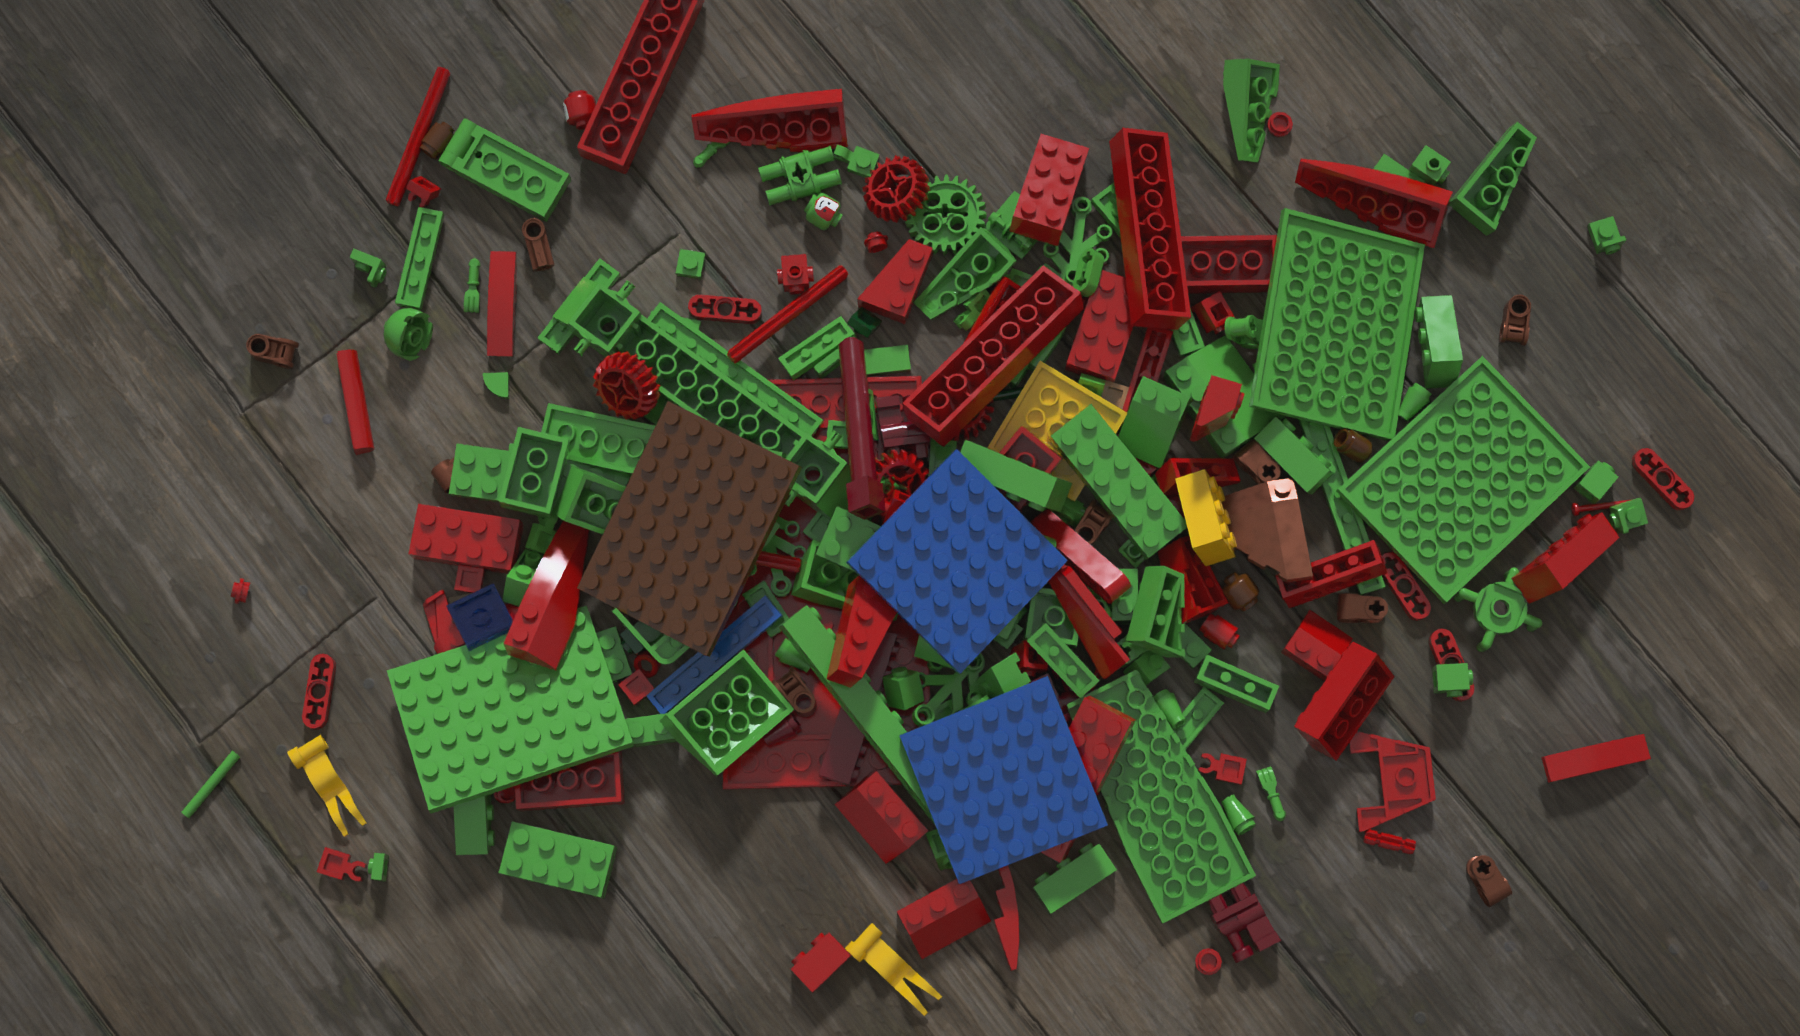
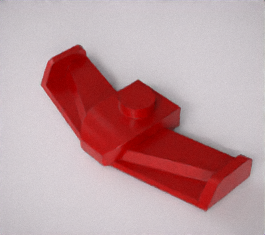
M440 590L424 601L423 608L437 654L476 642L463 621L456 626L453 623L444 590Z

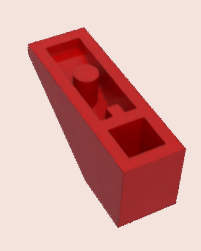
M1170 458L1155 473L1159 488L1165 496H1179L1176 478L1204 469L1210 477L1214 476L1218 487L1238 484L1241 481L1234 459Z

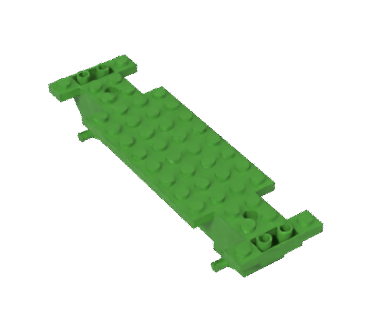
M599 258L588 274L580 280L552 316V320L538 336V340L558 355L574 335L581 340L573 350L581 356L589 346L604 357L618 351L621 353L628 351L631 356L637 354L638 360H645V365L648 368L653 367L652 374L658 376L655 382L661 385L658 390L661 394L657 400L658 403L646 416H643L655 426L669 401L765 449L785 453V459L802 467L785 505L789 507L797 497L817 511L816 515L804 529L803 534L811 540L814 539L821 542L836 507L839 506L848 510L846 484L851 482L850 466L833 449L842 436L833 430L825 442L813 438L814 434L823 424V419L741 360L733 363L728 358V351L661 302L648 318L641 315L640 311L631 306L626 299L635 286L626 280L618 292L610 290L621 274ZM612 322L615 324V328L611 332L603 331V326L606 323ZM809 471H818L820 477L816 481L807 480L806 475Z

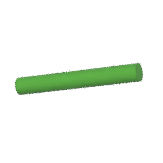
M233 750L183 809L182 813L190 819L238 761L240 756Z

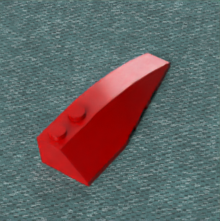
M842 89L766 97L718 107L691 116L695 140L726 144L728 142L741 143L743 146H751L753 144L766 146L768 149H776L778 147L790 149L792 152L814 151L828 146L834 149L837 145L848 147Z
M1310 159L1300 160L1295 183L1322 198H1329L1336 202V206L1343 210L1346 208L1358 215L1357 218L1364 222L1368 220L1379 226L1380 231L1405 240L1425 244V246L1434 248L1453 193V191L1379 170Z
M566 521L562 522L526 590L503 643L508 655L555 671L557 670L576 625L577 607L580 600V589L577 587L584 573L583 567L590 530Z

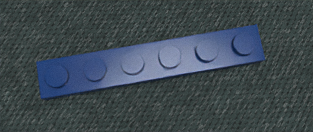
M765 595L722 631L710 657L697 652L646 696L660 714L670 712L782 618L783 615L768 596Z

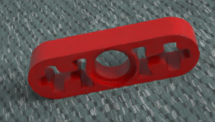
M695 295L688 303L691 316L697 320L755 324L762 317L761 305L754 299ZM699 302H703L705 307H711V302H715L713 306L714 315H711L710 309H702L701 313H697L696 308H693V306H698ZM723 303H728L733 308L732 312L727 316H723L718 312L719 306ZM736 304H740V310H748L749 306H753L757 313H753L752 317H747L746 312H739L740 317H735L737 314Z
M1643 448L1633 455V468L1673 509L1685 510L1694 502L1693 491L1652 449ZM1647 455L1650 460L1648 464L1642 466L1640 464L1641 457ZM1656 465H1658L1660 468L1656 469L1650 475L1648 472L1651 471L1652 468H1654ZM1662 472L1669 476L1670 482L1667 486L1658 484L1656 480L1658 473ZM1674 484L1678 486L1675 489H1673L1674 491L1670 493L1667 492V490L1673 487ZM1684 493L1686 495L1684 498L1685 502L1678 503L1676 501L1678 498L1677 494Z
M1393 552L1382 555L1384 564H1386L1385 559L1389 561L1394 560L1396 563L1393 566L1395 572L1398 573L1400 570L1403 572V574L1397 576L1392 581L1390 577L1395 574L1392 569L1388 568L1386 569L1387 574L1382 575L1407 616L1415 621H1420L1427 617L1431 610L1430 602L1404 562ZM1404 579L1410 583L1411 590L1409 593L1399 592L1397 589V582ZM1414 592L1418 595L1413 598L1416 604L1422 603L1424 605V608L1421 610L1422 615L1419 612L1414 613L1412 611L1414 608L1412 600H1409L1407 603L1404 600L1413 595Z
M1438 629L1430 635L1429 646L1437 665L1444 664L1447 658H1453L1458 663H1464L1454 636L1449 630ZM1439 634L1442 638L1446 637L1448 639L1445 643L1446 650H1453V653H1448L1442 658L1439 653H1443L1444 649L1441 644L1436 645L1435 643ZM1474 684L1470 685V689L1465 692V696L1452 698L1459 702L1466 701L1474 693Z
M327 654L314 656L310 663L302 720L307 727L314 730L323 728L328 721L336 663ZM323 659L330 665L329 669L326 668L323 671V677L328 678L327 682L321 679L314 680L315 676H321V669L317 668V664H321ZM322 684L326 688V694L323 698L316 699L312 695V690L316 685ZM311 701L317 704L324 703L323 708L318 706L317 714L321 715V720H316L315 724L309 719V715L315 713V706L310 705Z

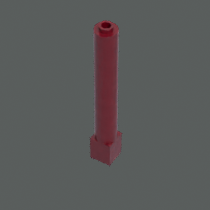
M848 337L838 345L851 482L846 484L848 511L866 520L884 513L885 502L883 483L877 481L864 343L855 337Z

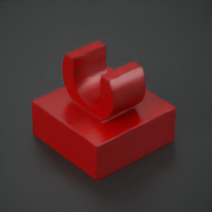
M422 176L411 179L406 189L411 191L408 200L410 202L414 201L419 196L421 198L419 207L422 208L428 206L430 200L437 198L441 191L440 187Z

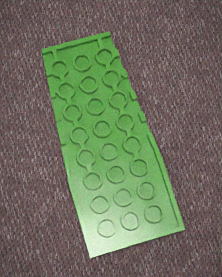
M1137 670L1066 705L1072 721L1084 697L1089 695L1136 719L1101 789V793L1124 850L1162 924L1256 876L1219 802L1203 776L1200 775L1195 767V763L1190 755L1187 754L1179 737L1171 728L1166 716L1160 710L1152 697V693L1142 681Z

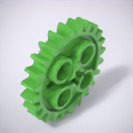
M946 174L944 181H940L938 176H935V183H928L930 191L925 193L928 196V200L921 202L923 209L917 208L915 210L916 216L907 215L909 220L905 222L906 227L911 228L909 230L910 237L916 236V242H923L924 245L932 246L933 254L942 249L944 256H946L948 249H951L954 255L957 254V247L960 246L962 248L977 232L978 228H985V222L982 219L987 218L986 212L982 211L986 208L985 202H980L983 199L982 194H975L977 191L976 186L973 185L968 188L967 179L960 184L958 176H955L953 181H949L948 174ZM931 200L940 201L938 205L933 207L927 205ZM956 200L965 201L959 207L952 205ZM945 212H949V213L947 214V217H946V218H943L944 213H945ZM932 223L939 225L935 230L926 229ZM957 223L964 225L961 230L952 229L953 225Z

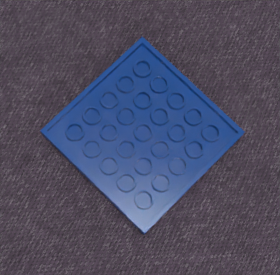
M956 449L846 563L958 674H961L1068 560Z
M1048 676L900 735L959 884L1108 826Z

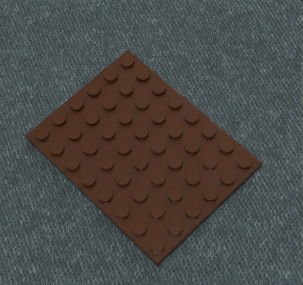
M668 401L577 588L710 657L802 467Z

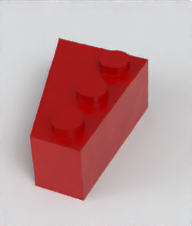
M1189 535L1177 539L1157 552L1161 566H1166L1184 574L1185 608H1181L1182 624L1205 617L1228 604L1210 565L1205 566L1193 550Z

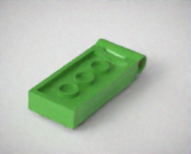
M465 118L438 160L442 166L455 172V174L545 222L548 221L571 182L570 175L565 171Z

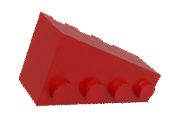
M1602 512L1594 516L1587 514L1577 521L1578 526L1567 530L1563 534V538L1548 547L1549 549L1511 578L1529 604L1564 589L1620 538Z
M860 576L848 585L827 674V680L849 688L863 678L897 613Z

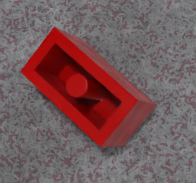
M820 933L810 943L813 948L807 954L802 951L791 961L794 964L791 970L812 993L851 957L830 933L827 935Z

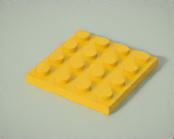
M1039 361L987 448L999 453L1017 430L1024 426L1062 457L1049 441L1050 436L1090 404L1093 405L1115 434H1117L1123 424L1127 412L1042 361ZM1063 458L1062 462L1053 471L1052 476L1072 483L1067 497L1076 501L1085 484Z

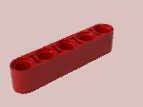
M1049 509L1043 510V512L1030 521L1042 535L1056 540V549L1068 560L1065 565L1070 566L1079 578L1107 603H1113L1131 588L1129 579L1122 571Z

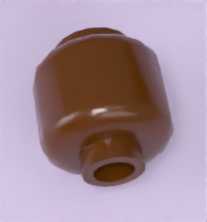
M1233 572L1224 578L1225 584L1221 589L1233 610L1240 609L1243 612L1258 602L1257 597L1260 591L1249 574L1241 573L1238 575L1236 572Z

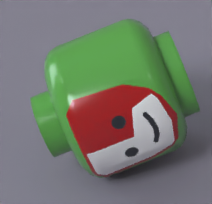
M820 193L818 196L814 194L804 209V212L807 213L806 220L823 231L827 230L830 225L836 227L842 217V214L839 213L841 204L825 193Z

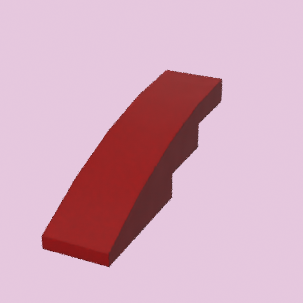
M490 251L487 356L514 355L517 252Z
M1640 734L1544 756L1541 759L1548 783L1646 761L1651 759L1645 736Z
M1009 865L998 869L1004 888L995 891V895L1003 917L995 919L994 924L1010 971L1017 969L1019 915L1015 887Z

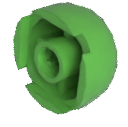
M412 308L397 310L385 322L383 332L384 342L389 350L396 356L409 361L420 357L416 354L419 353L421 348L426 350L432 338L433 324L428 322L427 318H430V316Z

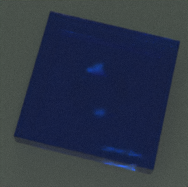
M494 583L446 605L468 651L508 633L513 622Z

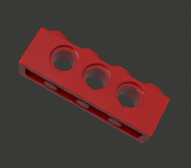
M1375 540L1311 562L1313 579L1287 583L1278 578L1279 574L1275 576L1285 603L1289 608L1387 574V570Z

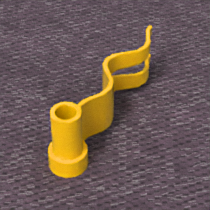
M319 735L299 748L297 746L287 753L297 769L304 768L311 784L325 802L334 823L345 837L348 835V831L340 816L335 796L341 799L348 811L362 826L367 824V822L357 809L346 785L334 770L325 753V750L329 748L322 735Z
M871 923L845 949L858 962L864 959L925 1016L928 1012L903 981V978L905 977L938 1000L942 996L880 938L883 933Z

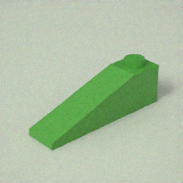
M1253 59L1224 61L1223 87L1239 161L1254 163L1259 161L1266 136L1263 130L1266 119H1269L1272 111L1269 109L1271 100L1277 96L1280 64Z
M980 227L913 303L933 320L1000 281L1017 261L1009 249L991 231Z
M813 539L802 559L801 569L796 573L791 595L814 603L843 609L848 585L859 575L848 568L816 555L821 542ZM896 613L893 621L897 620L898 613Z

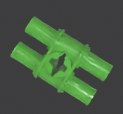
M831 146L812 152L803 150L802 153L785 158L782 156L779 162L758 167L762 182L781 176L788 180L786 182L787 185L765 191L769 205L790 199L796 202L797 199L813 194L818 195L823 189L842 184L838 169L817 176L812 172L814 166L834 161ZM797 168L804 175L803 183L796 176Z

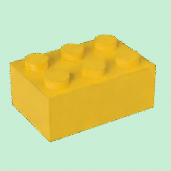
M1204 469L1176 478L1193 550L1205 566L1234 558L1233 548L1237 547L1233 532H1229L1227 526L1231 524L1228 511L1223 509L1221 503L1225 501L1224 493L1221 486L1218 487L1214 476L1210 477Z

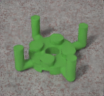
M1515 567L1504 574L1505 582L1489 584L1479 593L1462 588L1454 595L1456 602H1462L1465 599L1474 603V619L1486 630L1483 640L1476 646L1478 652L1482 653L1492 646L1496 634H1509L1521 626L1522 623L1527 624L1526 628L1530 632H1534L1542 626L1541 619L1527 614L1528 607L1522 592L1511 579L1519 573V570ZM1501 601L1506 604L1507 612L1505 615H1499L1494 611L1495 602Z

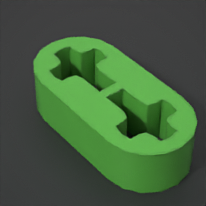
M1093 248L1086 249L1080 256L1073 282V287L1080 291L1083 297H1089L1096 291L1104 263V256Z

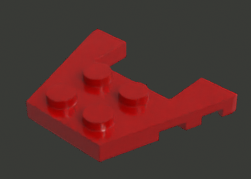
M1356 732L1349 742L1350 754L1378 752L1384 806L1356 809L1359 832H1364L1436 800L1430 747L1393 740L1374 734Z

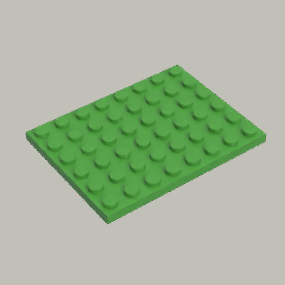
M1287 208L1281 210L1249 407L1333 428L1352 429L1358 434L1382 440H1392L1396 434L1425 244Z
M1482 356L1338 488L1336 492L1445 604L1586 472L1590 466Z
M587 606L577 608L576 625L556 671L508 655L503 643L509 631L387 670L430 814L634 746Z

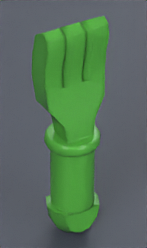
M718 142L707 144V147L694 158L693 165L697 168L704 166V163L713 154L717 153L718 148H724L730 142L727 144Z
M473 258L468 265L469 280L467 285H469V289L465 292L464 312L479 313L480 293L477 290V286L480 285L479 267L481 265L478 259Z
M1272 767L1257 770L1256 774L1262 789L1269 795L1267 799L1270 801L1274 818L1277 821H1283L1286 817V812L1282 807L1279 798L1280 794L1276 793L1275 790L1277 782Z

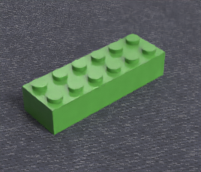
M1092 404L1050 436L1049 441L1145 560L1187 528L1185 519Z

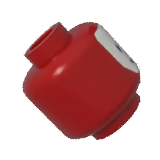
M585 90L569 93L563 102L566 122L569 125L576 126V129H585L596 106L595 98Z

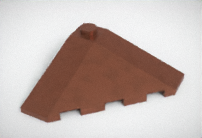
M1293 478L1267 481L1224 496L1225 501L1221 503L1223 509H1227L1231 524L1227 526L1229 532H1233L1237 547L1233 548L1234 552L1238 549L1249 555L1247 561L1263 570L1267 566L1279 572L1278 578L1287 583L1313 579Z

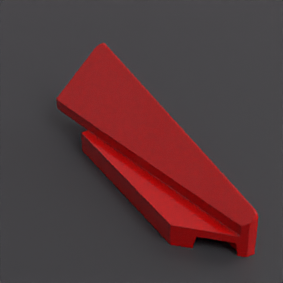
M1064 564L1048 582L1103 679H1106L1130 660L1114 640L1122 631L1070 566Z

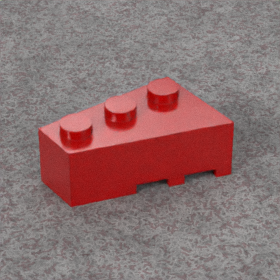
M909 239L858 297V307H863L868 311L905 324L933 257V248Z

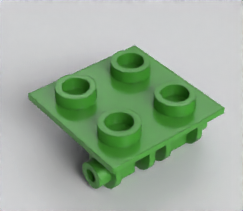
M1014 191L996 213L993 212L989 216V221L984 229L991 231L1012 253L1022 260L1038 240L1009 232L1012 217L1020 194Z

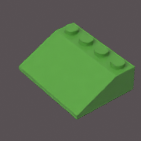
M1226 335L1187 356L1165 371L1163 379L1171 389L1193 398L1187 412L1194 422L1211 375L1242 384L1240 392L1244 393V397L1235 419L1230 418L1226 426L1205 436L1220 458L1228 457L1251 439H1254L1275 417L1285 418L1284 415L1249 407L1254 373Z
M743 649L668 712L660 722L679 744L714 775L718 776L789 715L794 708Z

